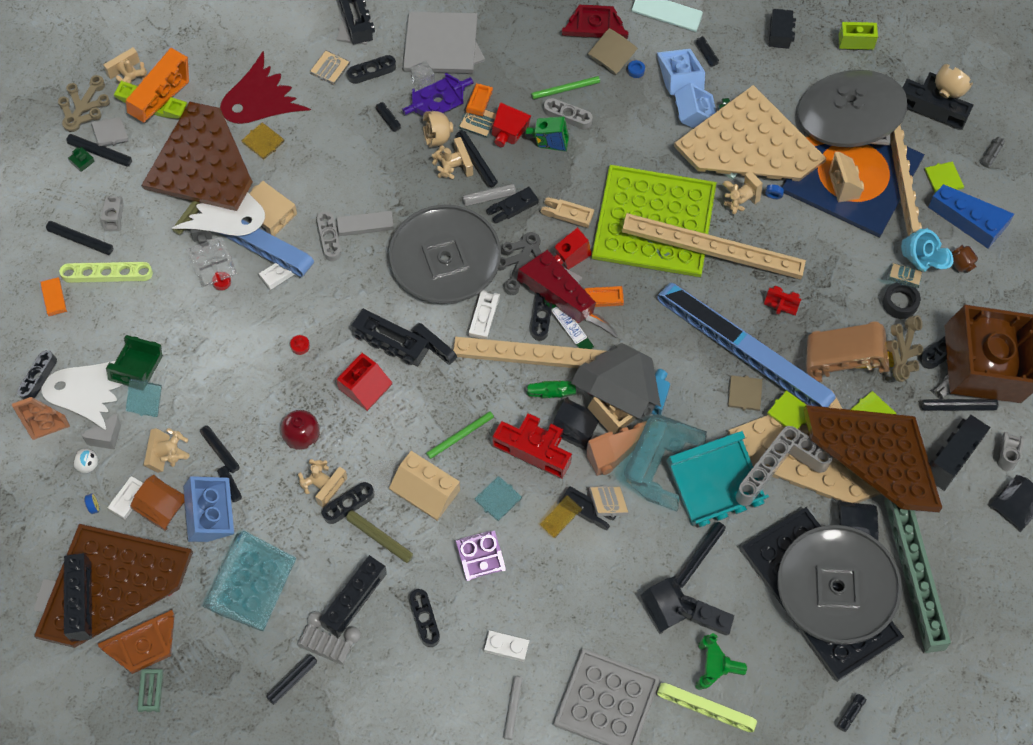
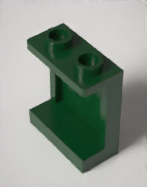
M126 335L124 337L125 345L115 363L109 362L106 367L107 378L112 382L144 390L163 357L162 348L156 342Z

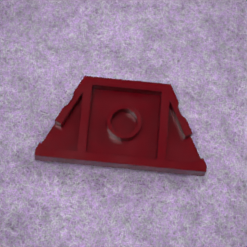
M579 4L575 13L569 18L566 27H563L562 36L601 38L610 28L628 39L629 32L624 29L623 22L617 15L614 6Z

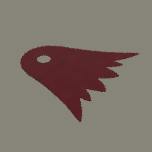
M262 51L246 75L224 96L220 104L224 118L237 124L250 123L270 116L311 109L291 103L297 99L295 97H284L292 87L286 85L277 86L281 79V73L268 76L271 66L263 69L264 51ZM235 104H240L243 106V110L236 113L232 110V107Z

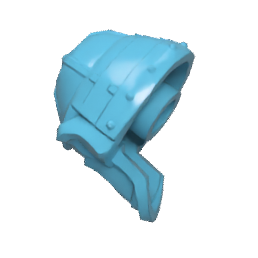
M928 228L919 229L902 240L901 250L903 256L920 271L925 272L930 267L947 269L953 264L951 251L948 248H940L942 243L939 237Z

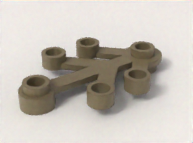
M94 75L91 77L90 87L82 100L79 98L77 85L75 83L67 85L66 89L68 94L71 95L76 109L72 114L69 109L70 102L68 98L63 96L58 99V104L63 109L65 115L62 121L65 130L75 132L80 128V124L101 118V112L97 107L109 105V97L106 94H101L98 100L89 102L96 91H101L105 88V83L101 76ZM90 110V114L81 116L83 112Z
M918 315L910 316L906 319L905 326L908 330L905 341L902 325L894 324L891 326V333L897 337V341H887L886 348L893 354L895 366L892 373L898 382L908 379L910 372L919 370L917 360H911L907 363V359L923 354V346L921 344H915L911 347L914 332L921 330L923 325L922 319Z

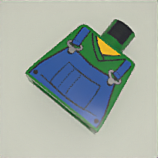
M565 117L537 119L535 128L527 127L526 138H536L539 148L567 151L569 134Z

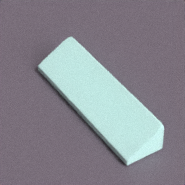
M635 0L632 8L634 13L697 32L703 12L668 0Z

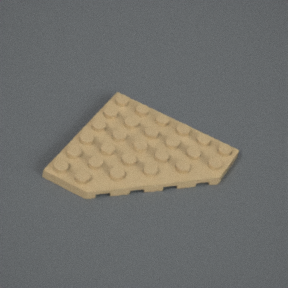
M754 85L674 143V147L697 171L701 172L709 170L721 174L739 173L741 176H745L749 171H752L755 175L767 176L770 179L781 180L782 178L792 179V181H800L826 161V157Z
M837 398L829 406V408L842 409ZM767 415L730 429L728 435L743 431L745 435L743 442L754 467L785 427ZM806 422L798 430L810 437ZM789 454L772 476L789 481L790 484L800 488L816 491V494L829 499L834 498L842 502L860 503L881 494L834 457L825 472L819 473Z

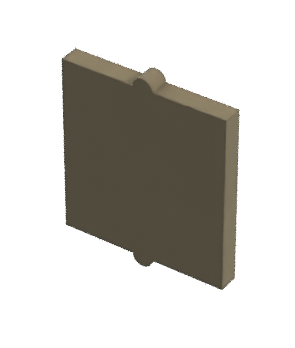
M731 375L728 407L741 408L743 411L746 409L760 411L763 379Z

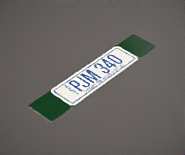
M552 303L551 311L578 348H594L577 322Z

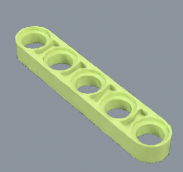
M147 262L64 264L59 270L63 281L69 283L147 281L153 275L152 268ZM127 268L130 270L127 275L120 274L122 269ZM142 268L149 269L145 275L139 274V271ZM87 269H91V270H92V274H91V275H89V276H84V275H83V272H84L85 270H87ZM104 269L111 270L109 275L104 276L101 274ZM65 271H74L71 276H64Z
M661 683L657 691V695L663 699L743 731L754 732L757 720L753 717L670 684Z

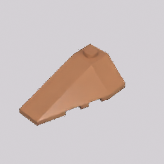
M33 397L12 404L13 409L32 440L70 427L64 414Z
M655 418L638 423L631 430L625 427L621 428L617 434L613 435L611 431L589 440L586 457L596 475H607L612 472L616 466L657 430L658 419Z

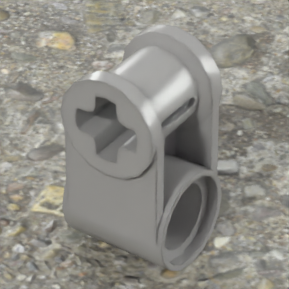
M1004 431L1000 441L998 465L1002 470L1011 471L1019 462L1024 444V436L1017 437L1009 435L1008 432Z

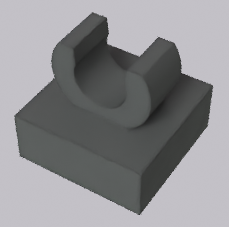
M191 229L193 241H198L200 247H206L207 240L212 239L211 231Z

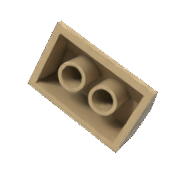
M410 451L399 465L389 490L438 521L460 492V481L413 451Z

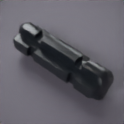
M705 37L697 38L696 44L701 48L700 50L706 60H709L710 66L718 65L719 59L714 55L715 53L709 43H706Z
M380 102L376 105L378 113L381 114L392 131L400 130L401 124L398 120H395V116L389 108H386L385 103Z
M226 466L217 470L219 477L229 478L232 502L240 501L242 495Z
M861 694L855 696L838 722V729L843 732L848 730L851 725L850 723L854 721L867 700Z

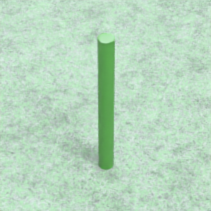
M596 76L531 93L532 99L600 83V78Z
M489 411L428 451L426 455L429 459H432L493 419L494 415Z

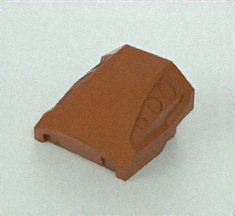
M152 475L145 480L134 495L130 507L146 520L166 531L170 521L185 503L183 493L167 485L155 475Z

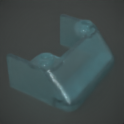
M659 414L650 416L625 469L626 482L646 500L677 512L679 509V495L663 490L661 485L652 481L665 450L679 452L684 448L686 442L696 446L706 444L707 431Z

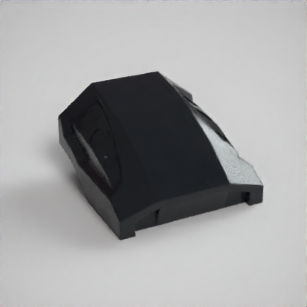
M566 397L554 419L553 425L563 429L561 437L565 441L586 450L588 441L591 439L599 420L589 409Z
M1016 475L989 507L991 509L994 508L1015 525L1020 533L1033 519V482L1026 477Z
M839 500V525L861 530L878 541L877 506L842 502Z
M675 576L649 587L639 597L659 634L687 619L678 613L679 607L693 611L691 606L681 602L682 596L685 595Z

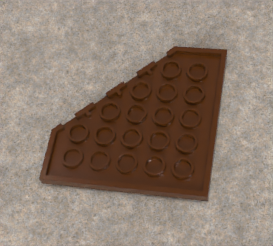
M189 102L141 186L144 190L237 211L253 181L221 109Z
M806 405L804 414L811 441L901 509L938 513L941 511L942 504L915 416Z
M79 524L67 555L85 553L91 561L92 638L180 590L193 554L192 549ZM63 563L34 637L39 640L76 648L88 640L71 642L64 635Z

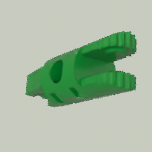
M542 381V383L528 385L526 393L530 397L562 398L576 395V386L569 381Z

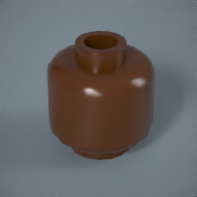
M961 245L951 252L953 255V266L958 272L966 271L968 273L977 267L975 263L978 261V257L970 246L964 247Z

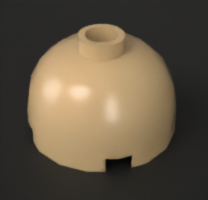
M944 64L938 71L935 79L939 94L944 98L962 97L971 88L973 82L969 83L970 77L960 69L955 67L952 70L949 68L950 65Z
M426 111L423 115V121H426V126H423L426 144L429 147L441 146L450 138V132H453V124L449 122L448 117L444 113Z

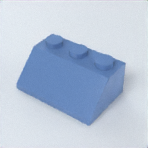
M190 476L183 486L188 542H209L233 535L234 525L229 478Z

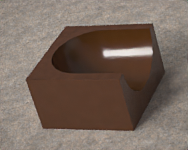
M964 305L944 325L950 394L1022 403L1033 394V314Z

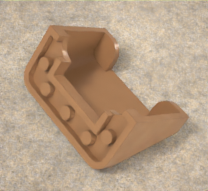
M870 322L866 325L812 332L807 339L806 368L808 375L818 382H822V376L829 377L830 372L867 366L868 370H872V367H877L880 373L889 372L884 326L879 322Z

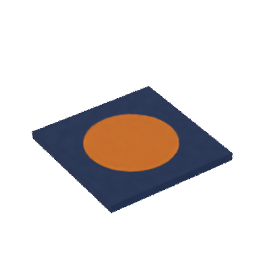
M891 143L890 145L867 144L856 147H837L827 144L815 146L826 157V161L800 181L787 179L782 187L784 193L880 238L901 200ZM907 147L906 158L910 162L909 174L913 177L925 154ZM839 151L852 158L855 166H858L859 179L864 184V191H862L860 199L838 202L829 175L835 152Z

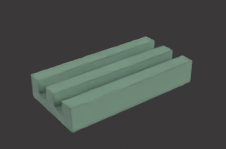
M141 669L138 712H160L164 672L162 669ZM150 674L147 706H144L146 676ZM155 674H157L155 706H152Z

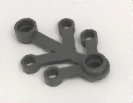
M534 232L526 233L521 241L515 243L505 242L503 244L502 251L506 255L512 254L514 250L524 248L520 254L509 258L501 257L500 262L505 264L499 266L500 270L518 263L512 278L505 283L504 290L508 295H516L519 292L520 284L517 281L518 269L531 261L529 256L531 250L535 257L542 253L539 248L541 239Z

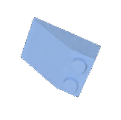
M691 49L657 52L664 83L670 95H675V92L689 83H693L704 90L705 71Z

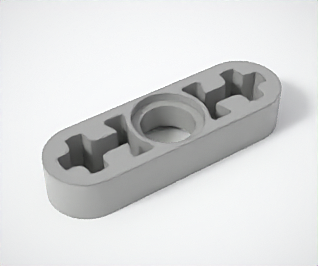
M554 98L547 99L544 103V112L550 117H565L566 123L582 129H587L592 125L593 117L589 111ZM565 111H571L573 115L565 116L563 113Z
M321 212L317 216L324 255L327 260L336 261L341 257V250L334 218L330 212ZM323 219H327V220H328V226H329V227H326V228H325V224H324V220H323ZM327 233L334 235L330 240L324 238ZM333 245L335 254H331L329 246Z

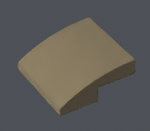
M609 28L587 55L600 66H605L611 73L616 75L638 48Z

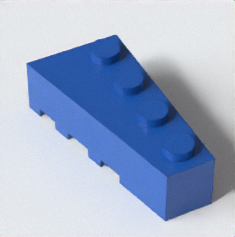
M944 184L933 195L928 206L929 209L988 249L1008 227L1014 216V213Z

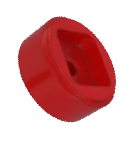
M225 271L214 273L212 276L214 288L217 290L229 288L231 285L230 275Z
M303 335L293 337L290 342L291 350L297 355L307 353L310 348L308 338Z

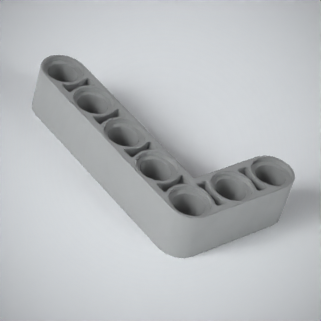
M787 426L780 432L740 484L736 500L743 506L750 505L789 454L819 473L825 472L828 469L833 457L811 441L809 436L793 426Z

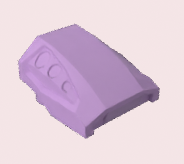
M494 530L455 541L466 581L506 570Z

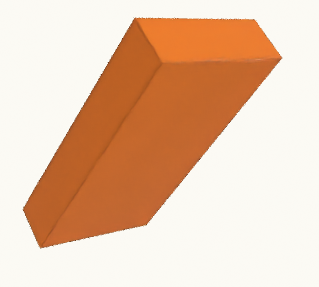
M476 83L466 107V112L483 116L492 95L493 87Z
M59 277L40 282L48 316L67 312Z
M622 286L585 288V291L596 302L595 307L624 305Z

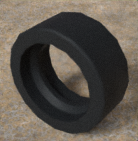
M896 282L891 284L886 290L883 298V307L892 317L907 319L917 311L921 301L920 293L910 283ZM892 294H906L911 298L912 306L909 308L896 306L891 301Z

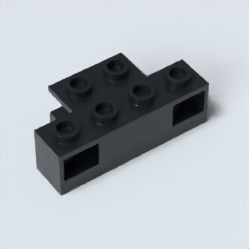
M929 72L924 85L906 79L902 88L907 97L908 109L963 130L974 104L958 98L942 97L936 86V74Z

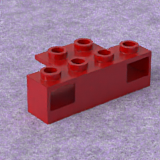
M529 413L519 429L503 421L500 422L492 437L493 447L563 479L572 459V453L558 447L562 440L563 429L553 424H550L548 431L538 427L540 418Z

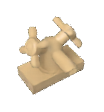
M134 47L103 64L107 76L110 79L116 77L119 83L124 81L131 84L132 80L142 76V79L147 76L144 62H140L141 69L136 70L133 67L140 62ZM122 74L124 76V79H122L118 75Z
M461 137L454 139L455 153L451 154L450 149L441 145L439 150L432 154L434 158L432 164L436 165L438 160H440L443 168L437 166V170L440 171L438 173L439 178L443 176L454 179L455 176L451 173L454 171V167L462 166L466 177L473 175V164Z
M752 171L745 174L744 186L738 189L737 184L733 185L730 181H724L723 183L731 192L730 194L726 193L724 196L731 198L732 202L725 201L724 205L729 206L732 214H736L737 210L744 211L745 207L739 205L750 199L756 204L761 199L763 183Z
M157 428L151 429L144 466L159 473L163 472L165 461H168L174 467L179 459H188L190 457L189 453L177 446L180 439L186 443L188 442V438L184 437L181 432L167 428L166 431L173 435L170 439V435Z
M310 459L309 464H312L310 467L312 473L310 477L305 479L301 472L298 473L300 486L304 489L305 494H310L308 486L312 484L321 489L315 498L317 504L324 508L347 480L346 470L339 466L334 474L329 477L322 472V469L329 470L326 460L314 461Z

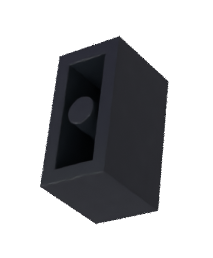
M772 10L769 47L789 49L791 42H794L795 32L792 31V28H795L796 18H793V10Z

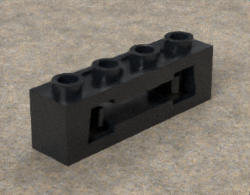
M339 0L352 44L372 41V33H375L373 22L370 23L369 21L371 17L369 10L365 9L366 1L355 0L359 19L355 20L354 26V18L349 5L353 0Z
M362 308L351 325L352 334L356 339L365 340L374 348H381L390 356L401 358L408 365L413 364L418 367L429 350L428 340Z
M85 553L64 556V635L71 642L92 639L91 561Z
M369 555L320 618L322 628L339 638L387 575L386 566Z

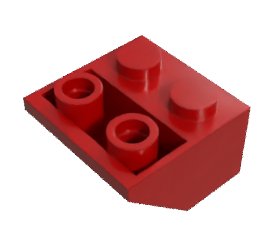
M361 353L337 378L338 389L366 411L393 384L379 365L364 353Z

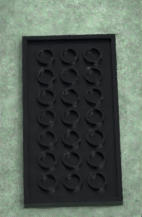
M807 507L741 546L744 555L783 608L784 606L778 591V571L781 560L786 550L799 536L814 528L821 527ZM840 583L832 584L834 590L838 592L843 590V586ZM891 621L883 631L866 641L854 644H835L817 639L805 632L794 622L837 682L904 638L893 621Z

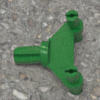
M714 633L705 635L701 642H699L700 645H698L701 650L706 649L705 675L701 676L695 683L697 684L695 687L698 690L707 689L722 675H727L728 673L745 675L747 672V665L745 663L732 661L730 657L725 656L716 642L718 637Z

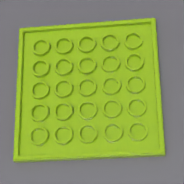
M610 165L592 259L701 277L705 254L623 233L622 228L626 213L708 234L717 182Z

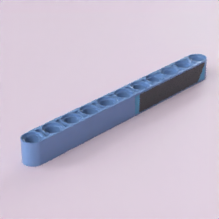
M670 282L657 295L658 301L663 306L807 405L829 407L836 399L835 394L829 388L676 284Z

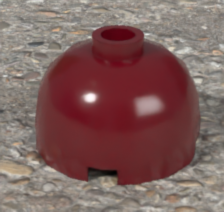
M295 410L284 417L281 423V436L290 448L296 450L307 449L308 446L317 442L320 436V426L312 413L305 410Z

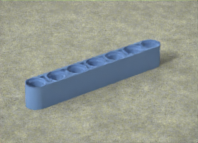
M243 219L241 220V223L244 225L250 224ZM260 228L250 234L241 236L219 233L300 277H303L314 264V260L310 255Z

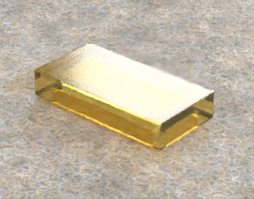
M567 495L540 525L551 536L556 538L580 513L582 508Z

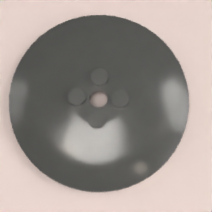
M849 70L827 76L811 86L803 95L799 104V119L806 133L819 142L837 147H856L876 142L891 134L902 123L907 112V97L901 85L885 74L870 70Z
M435 205L413 213L399 225L390 243L389 258L393 274L405 290L425 301L448 304L470 299L482 292L492 282L500 266L501 247L499 238L492 225L478 213L457 205ZM448 255L450 256V259L447 261L441 260V256Z
M828 525L807 531L799 536L786 550L778 571V591L786 612L801 629L826 642L854 644L873 638L889 625L900 605L902 583L893 557L874 537L852 527ZM840 583L843 586V590L840 592L834 590L832 584Z

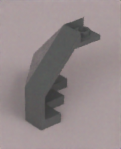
M623 343L616 345V349L610 352L606 351L598 355L589 364L584 363L580 365L571 382L587 393L645 421H648L655 405L661 407L652 358Z

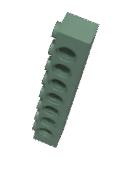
M886 498L884 502L925 653L945 651L951 644L915 511L901 509Z

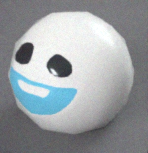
M90 449L77 451L74 468L81 473L93 471L98 464V457L95 452Z

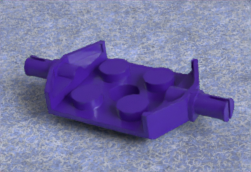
M445 73V78L416 92L413 88L412 104L402 108V112L405 116L411 112L422 116L426 111L447 112L464 104L463 91H465V87L474 84L473 79L469 77L459 81V79ZM435 98L443 99L441 102L434 101Z

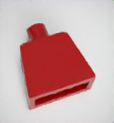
M500 102L492 128V135L496 137L494 143L499 147H504L506 142L515 144L527 127H529L531 115Z
M578 227L554 247L556 252L554 257L566 269H571L592 255L589 240Z

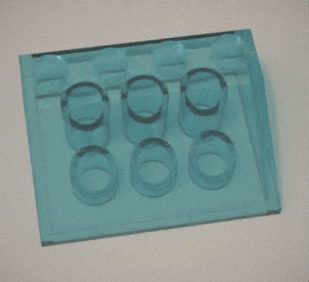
M246 531L236 534L202 607L230 620L264 631L296 558Z

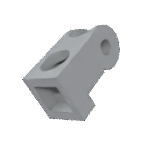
M106 196L101 216L104 231H121L122 197Z

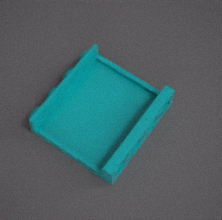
M743 431L672 455L667 459L668 466L692 526L698 525L700 528L710 524L709 520L714 518L720 521L729 517L728 513L735 511V514H739L747 510V506L739 504L736 500L740 484L753 469L743 442L745 439ZM762 489L750 505H753L755 508L765 504L764 500L769 498V495H765Z

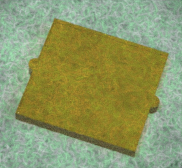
M263 122L254 130H250V133L241 140L244 145L263 160L272 152H276V149L285 142L282 137Z

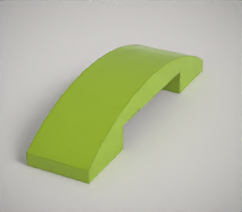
M121 81L114 93V97L126 103V99L138 86ZM170 97L169 101L153 115L166 118H181L187 102Z

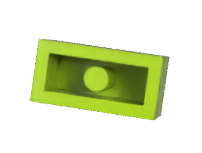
M842 22L838 34L839 49L874 50L878 39L877 23Z

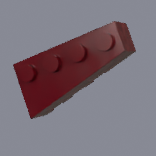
M548 250L518 269L517 281L522 284L525 283L530 287V290L535 293L538 292L545 297L546 301L554 303L559 307V310L578 323L593 314L596 302Z

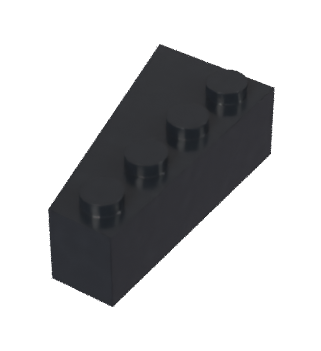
M971 414L967 420L963 418L956 427L959 429L957 433L952 432L946 441L948 442L947 446H942L936 454L937 459L935 461L931 460L929 463L935 484L943 491L947 489L991 428Z

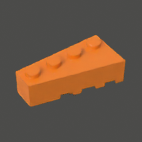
M170 48L126 99L127 113L144 123L168 102L170 97H173L189 83L188 57Z

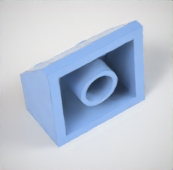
M689 83L675 92V103L678 107L681 123L695 128L716 113L713 95L693 83Z

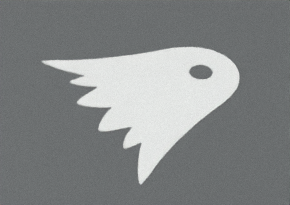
M247 192L237 211L200 203L196 207L202 214L190 215L189 217L194 220L176 225L172 229H199L234 236L247 235L256 231L263 224L265 212L262 206ZM244 217L252 218V222L247 225L242 224L241 220Z
M109 362L66 368L54 372L43 384L42 394L50 403L76 412L106 430L105 422L100 412H108V409L102 403L117 401L116 396L109 390L120 387L123 384L108 380L106 367ZM62 381L66 383L65 388L62 390L54 388L57 382Z

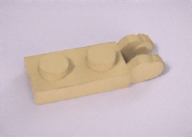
M545 199L544 204L552 208L542 207L540 212L543 215L589 228L594 215V209L561 199Z

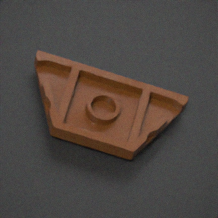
M170 610L99 643L98 647L127 671L134 674L171 656L175 614L173 610Z

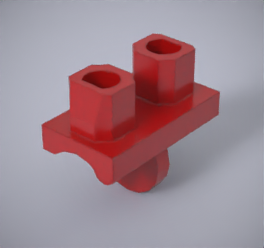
M778 286L769 287L764 305L777 309L776 314L780 315L781 311L796 316L801 302L800 295L795 292L790 294L784 293L782 288Z

